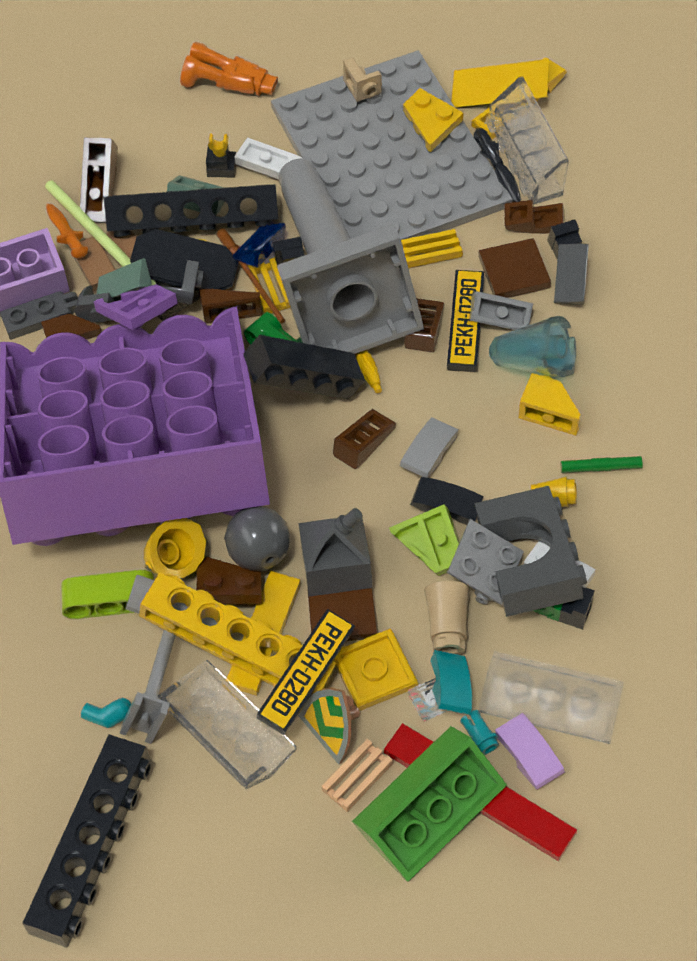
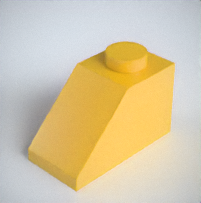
M531 373L520 400L518 418L577 436L581 414L561 381L554 380L550 376Z

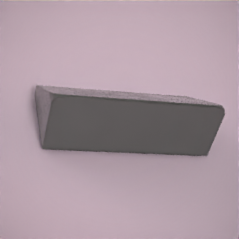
M589 244L559 245L554 303L584 304Z

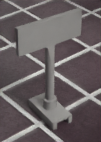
M136 575L125 608L126 610L139 614L140 604L154 580ZM184 603L172 605L173 608L179 611L188 608ZM206 617L201 620L208 626L217 624L213 618ZM166 630L163 631L145 693L137 692L123 720L119 734L126 736L129 728H133L147 733L146 743L151 744L170 705L169 702L160 700L158 694L176 635Z

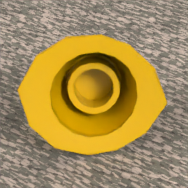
M188 518L163 522L152 532L144 548L145 568L153 574L161 572L167 576L175 575L179 578H184L195 572L205 556L206 540L201 526Z

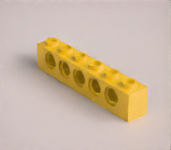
M159 572L140 604L139 617L260 678L274 687L303 646L294 636L282 635L274 631L268 623L262 620L254 621L243 615L239 608L233 605L225 606L214 600L213 596L204 590L196 591L186 586L184 581L175 575L167 576ZM184 603L188 608L179 611L173 608L172 605ZM209 617L213 618L217 624L208 626L201 620ZM239 632L242 633L246 637V639L243 641H236L231 637V634ZM268 647L274 650L276 654L274 656H265L261 653L260 649ZM333 661L312 694L325 688L333 673L336 662Z

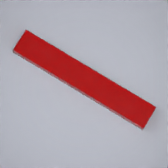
M402 723L385 746L384 754L408 768L434 742ZM507 786L479 812L558 862L577 834L576 828Z

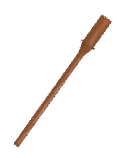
M226 229L218 230L216 234L218 239L238 260V263L258 292H260L278 321L283 324L285 322L284 317L241 257L240 246L234 242Z

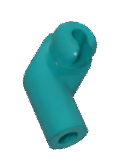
M118 698L103 708L86 703L81 711V718L105 728H111L124 720L131 702L126 698Z

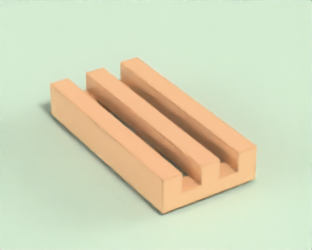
M366 739L322 785V791L348 812L391 767L393 759L388 755H383L381 749L372 746V742ZM369 753L370 755L363 761V763L343 782V784L336 791H334L333 789L366 756V754ZM376 760L379 761L380 764L346 800L343 799L342 796L351 786L359 780Z

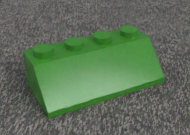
M450 726L353 819L352 823L373 848L409 882L507 784L471 737Z

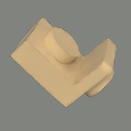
M353 57L343 60V80L357 102L374 97L382 92V75L379 71L366 75L362 66L359 67Z

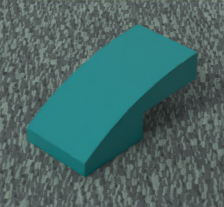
M434 650L430 660L436 676L432 692L438 709L470 715L472 710V689L466 657Z

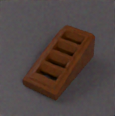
M200 289L205 323H213L220 313L236 306L239 319L262 315L260 292Z
M416 298L420 314L434 317V319L421 317L423 324H430L432 326L423 325L424 329L420 331L430 333L414 332L406 335L405 348L434 352L444 302ZM420 308L436 310V312H435V311H428V310H421Z
M372 408L334 439V457L351 468L356 469L396 428V423ZM372 423L380 429L377 430L369 424Z

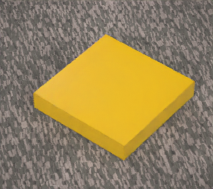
M391 628L343 647L334 660L349 696L353 699V704L359 711L418 688V681Z

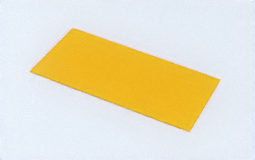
M549 59L454 70L451 102L456 108L547 97Z

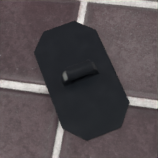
M154 229L137 236L130 258V263L142 258L146 260L151 280L179 287L183 286L187 260L199 262L198 270L204 271L201 288L195 287V291L199 292L200 289L226 290L231 288L238 266V260L226 246L159 229Z

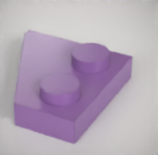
M157 284L137 291L121 293V300L106 303L103 298L94 301L96 312L131 330L141 327L145 322L157 315L163 314L167 309L177 304L176 293Z

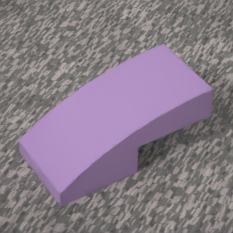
M524 713L495 729L498 740L516 759L517 768L536 790L565 773L562 764L548 743Z

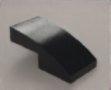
M421 477L410 505L427 512L445 504L448 507L451 518L467 525L470 519L476 520L475 503L482 502L484 496L452 483Z

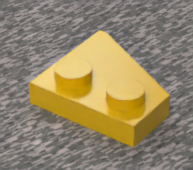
M421 88L403 103L404 114L413 123L416 133L418 135L421 134L425 140V147L430 152L463 121L464 113Z

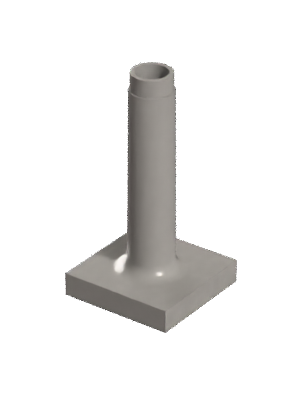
M301 158L286 163L278 175L279 183L307 255L279 264L277 269L302 343L356 354L424 329L402 242L394 224L351 239L313 163Z

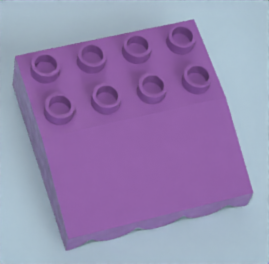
M237 306L220 313L210 326L197 317L177 315L161 322L153 334H148L140 327L131 330L122 324H117L103 330L94 343H90L85 338L73 333L51 335L38 345L35 352H31L18 343L0 342V498L13 545L32 542L39 546H49L60 542L66 536L92 532L103 536H112L122 533L130 526L155 522L162 524L168 520L190 519L194 516L219 512L234 516L245 508L270 505L248 366L243 356L245 350Z

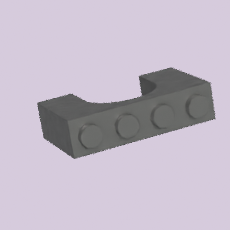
M549 486L475 503L478 524L504 540L512 541L529 538L539 540L550 547L543 557L532 563L495 571L498 591L506 617L583 599L582 585L587 584L583 565H576L575 561H578L579 558L575 542H568L567 538L571 537L568 522L566 519H560V516L563 515L559 497L553 498Z

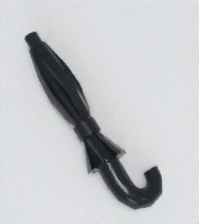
M478 128L474 131L473 137L482 149L480 153L491 160L498 181L509 192L513 202H520L522 199L517 182L499 156V142L495 143L486 130Z

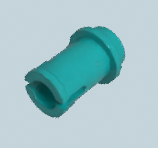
M473 710L470 713V717L475 725L466 715L461 718L460 723L465 727L481 752L487 755L499 746L497 742L498 736L488 728L479 710Z

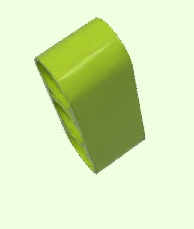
M132 570L67 578L61 583L62 614L70 619H82L135 613L125 609L135 577L140 575L154 580V575L147 570Z

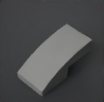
M431 417L411 443L400 462V466L428 478L440 465L443 453L456 440L459 429Z

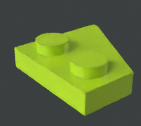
M445 504L389 527L390 532L438 576L447 573L460 540L448 507Z

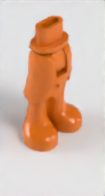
M194 42L191 46L190 56L187 55L180 77V83L185 87H192L198 78H205L216 82V87L247 94H254L255 92L259 96L261 93L272 95L278 83V77L268 74V70L260 68V66L238 56L230 59L199 42Z

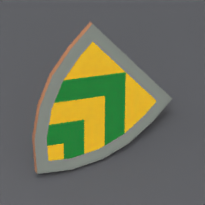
M334 688L322 689L310 696L298 716L334 760L341 764L350 744L351 721L358 718L360 712L353 705V699L345 695L344 690Z

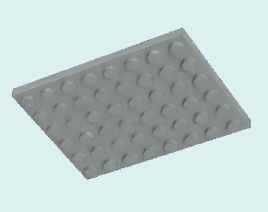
M419 50L364 69L366 75L379 71L382 75V92L374 97L357 102L345 84L343 76L271 100V108L297 155L313 163L319 172L351 239L394 224L401 240L442 232L504 210L506 203L513 202L509 192L498 181L495 170L486 156L480 153L481 148L464 121L430 152L425 147V140L421 134L418 135L416 133L413 123L404 114L403 103L419 88L454 107Z

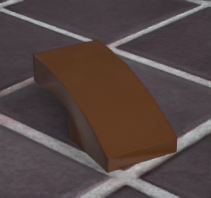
M533 200L505 204V229L522 233L548 234L551 226L565 222L563 203L534 207Z

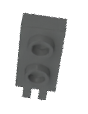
M59 291L0 311V316L9 339L12 340L43 329L42 321L66 314L73 315L78 296L76 292L64 294Z

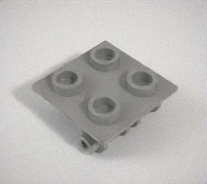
M470 519L447 573L475 589L474 593L477 602L487 604L488 601L493 600L502 605L495 571L518 566L524 551Z

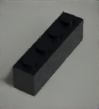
M259 335L243 353L253 382L257 384L349 399L366 381L352 352Z

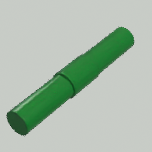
M642 456L560 461L561 473L639 469L643 466Z

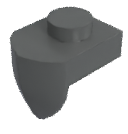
M187 260L182 289L163 287L176 293L178 302L192 304L195 287L201 288L204 271L198 270L199 262Z
M89 285L79 294L75 315L90 322L110 321L112 319L96 312L94 301L101 298L106 303L115 301L110 293L94 294L92 285Z

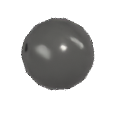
M262 506L245 508L236 513L229 521L224 537L228 555L243 569L258 572L267 571L281 563L287 555L291 541L287 522L274 509Z

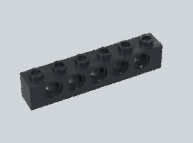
M276 184L104 196L107 232L114 231V236L131 235V230L142 229V234L163 227H170L171 232L188 231L187 226L199 225V230L216 229V224L227 223V228L244 227V222L255 221L256 226L273 225L272 220L278 219ZM246 198H251L257 203V209L252 214H245L240 209L241 202ZM223 200L228 204L229 210L226 215L217 216L213 213L212 205L215 201ZM189 202L196 203L200 208L199 216L188 218L184 214V206ZM165 204L170 207L172 214L168 220L163 221L157 218L155 210L158 205ZM136 206L142 210L143 218L140 222L135 223L128 219L127 211L130 207Z
M108 734L22 922L29 935L68 948L71 939H75L79 935L83 924V918H81L86 905L90 906L95 899L97 893V885L95 884L100 873L107 871L111 861V853L109 852L114 841L118 842L123 835L125 829L124 818L128 810L132 811L137 803L139 796L137 789L141 780H146L151 771L152 760H150L146 746ZM118 774L127 775L121 782H112V779ZM105 804L114 805L107 813L98 812L99 808ZM91 835L100 836L94 844H84L87 837ZM75 867H86L80 876H69ZM64 898L71 899L70 904L66 908L61 910L55 909V905L59 900Z

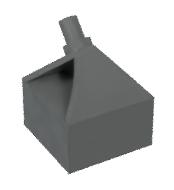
M353 508L349 513L340 515L338 518L298 523L309 597L373 588L371 561L363 524V515L359 509Z

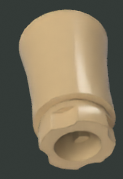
M438 581L427 585L424 589L428 605L430 638L433 642V652L434 650L452 654H462L465 652L467 603L470 590L469 586L465 583Z

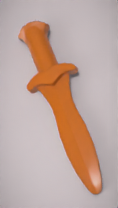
M47 204V214L61 234L56 236L57 242L68 244L73 257H85L88 253V247L83 246L79 241L83 238V231H73L63 213L54 205Z

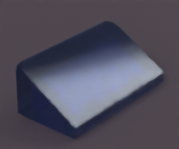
M279 223L259 227L233 254L232 258L258 268L273 252L272 242L285 240L286 224Z

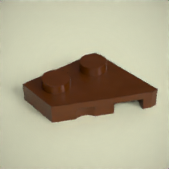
M204 556L203 561L197 568L196 591L204 590L213 596L214 600L223 605L262 604L261 572L243 569L240 566Z

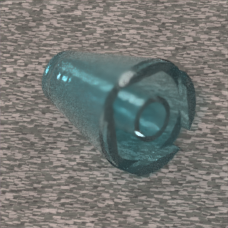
M555 316L495 337L489 346V356L497 366L556 378L567 376L565 372L572 370L575 364L576 340L575 337L569 336L567 328H572L569 321L562 316Z

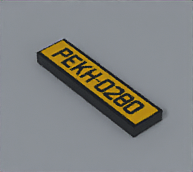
M455 270L447 370L477 372L481 323L470 321L471 298L473 292L483 293L485 271Z
M327 609L256 714V718L285 736L355 629V625Z

